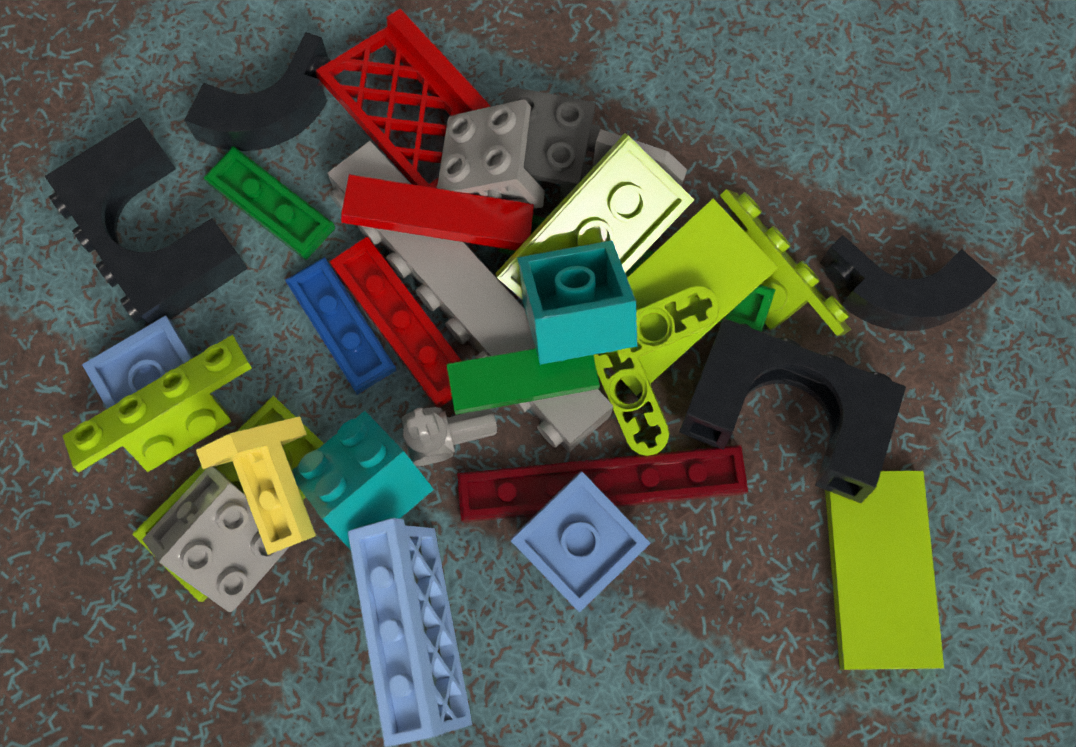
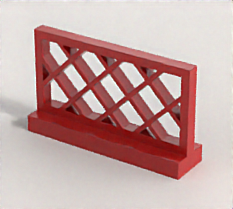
M400 8L386 17L387 27L316 70L317 78L411 184L437 188L439 177L428 183L418 172L419 161L441 163L443 152L420 150L422 134L445 136L447 125L424 122L426 107L445 109L452 116L491 106ZM386 45L396 56L395 64L370 62L371 53ZM344 70L361 72L359 87L340 85L334 76ZM368 73L393 76L391 91L366 88ZM399 77L417 79L423 85L422 95L397 92ZM364 99L389 102L387 118L367 115L362 110ZM395 103L420 106L419 120L394 119ZM391 130L417 133L415 149L396 147L390 141ZM407 159L413 160V165Z

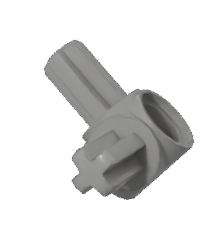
M416 408L413 412L405 414L401 418L403 437L407 444L409 458L415 466H425L445 461L453 456V452H455L454 445L493 436L497 433V424L492 409L474 411L447 418L446 411H443L441 408Z

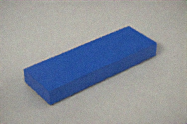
M325 257L285 280L357 395L397 371L395 365Z

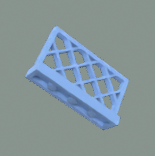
M392 518L348 531L384 746L390 747L443 735L446 732L471 726L472 720L435 528L407 526L404 524V519ZM414 574L418 578L417 583L415 582ZM423 623H424L425 626L427 627V632H426V634H425V632H424ZM438 647L440 648L441 656H440L439 653L437 652V651H438ZM432 673H433V675L435 676V678L437 679L435 686H434V681H433ZM448 698H449V701H450L451 709H450V707L447 705V703H448Z

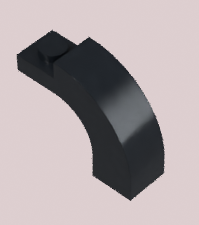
M305 32L284 75L274 85L263 91L251 94H237L203 83L184 119L195 139L225 150H230L234 146L239 151H257L280 145L304 131L318 117L327 103L321 81L317 78L316 73L318 68L330 62L322 37Z
M844 235L829 248L820 261V264L825 267L826 275L834 284L840 287L846 286L851 291V294L841 304L845 309L870 324L898 331L925 330L951 321L978 300L997 281L995 277L963 249L941 270L931 276L920 279L899 278L882 270Z

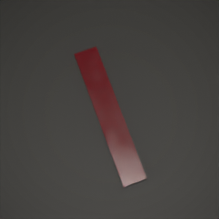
M741 445L725 446L724 450L715 447L657 453L649 456L635 455L457 473L462 523L534 516L580 471L616 507L748 493Z

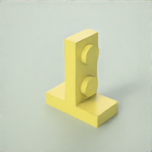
M300 416L233 432L196 450L203 469L233 461L267 555L316 536L282 447L307 435Z

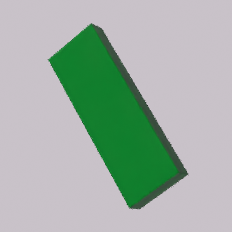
M234 146L203 177L209 186L305 261L336 229L333 222Z
M529 349L447 364L456 415L597 390L600 386L594 355L540 365L536 349Z

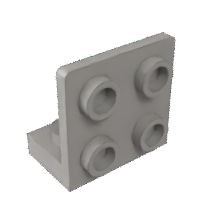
M523 99L450 116L447 121L437 188L534 204V209L543 207L545 191L524 169L531 111L529 103Z
M214 466L207 468L142 539L160 564L228 612H232L237 608L289 548L287 547L267 555L246 495Z

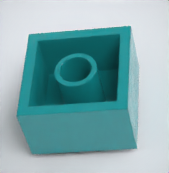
M613 240L518 257L523 304L540 365L637 347L636 300Z
M363 411L356 418L345 422L339 428L337 434L317 450L306 454L298 466L292 470L297 486L324 522L350 550L348 531L392 518L400 519L434 490L404 450L366 411Z

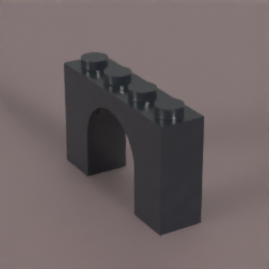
M140 117L50 172L45 178L55 191L49 196L51 202L65 219L72 216L78 224L72 230L75 237L88 253L96 250L102 261L96 264L99 272L111 287L119 284L126 296L120 299L123 307L135 322L144 319L148 324H152L164 316L171 320L248 268L213 218L160 250L136 252L120 246L117 237V224L125 205L138 193L176 170Z
M723 318L679 433L724 450L733 433L744 400L752 391L770 384H786L797 387L818 401L827 415L830 426L829 443L815 486L862 503L877 487L906 386L893 382L885 374L867 372L848 365L837 356L821 355L805 349L794 340L776 338L752 329L747 324H739Z

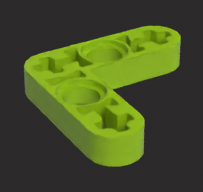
M689 287L636 311L637 347L617 350L621 363H625L631 358L634 368L619 370L609 378L605 369L615 367L611 357L608 354H594L598 376L610 403L613 405L614 413L627 443L638 454L646 456L657 454L664 449L670 435L668 423L639 357L704 330L716 321L720 309L719 301L715 293L707 287ZM693 295H698L701 301L709 299L712 307L706 310L707 319L699 322L695 315L684 318L681 322L686 326V329L676 333L674 318L666 309V306L676 303V311L678 313L690 306L689 298ZM649 314H660L667 321V333L658 341H648L641 334V322ZM625 376H633L642 384V396L637 402L632 404L622 402L616 395V384ZM648 401L652 405L653 412L644 413L647 423L650 426L658 425L661 428V433L655 437L657 444L649 447L646 441L638 442L636 440L635 434L641 430L637 417L628 422L624 415V412L638 410Z

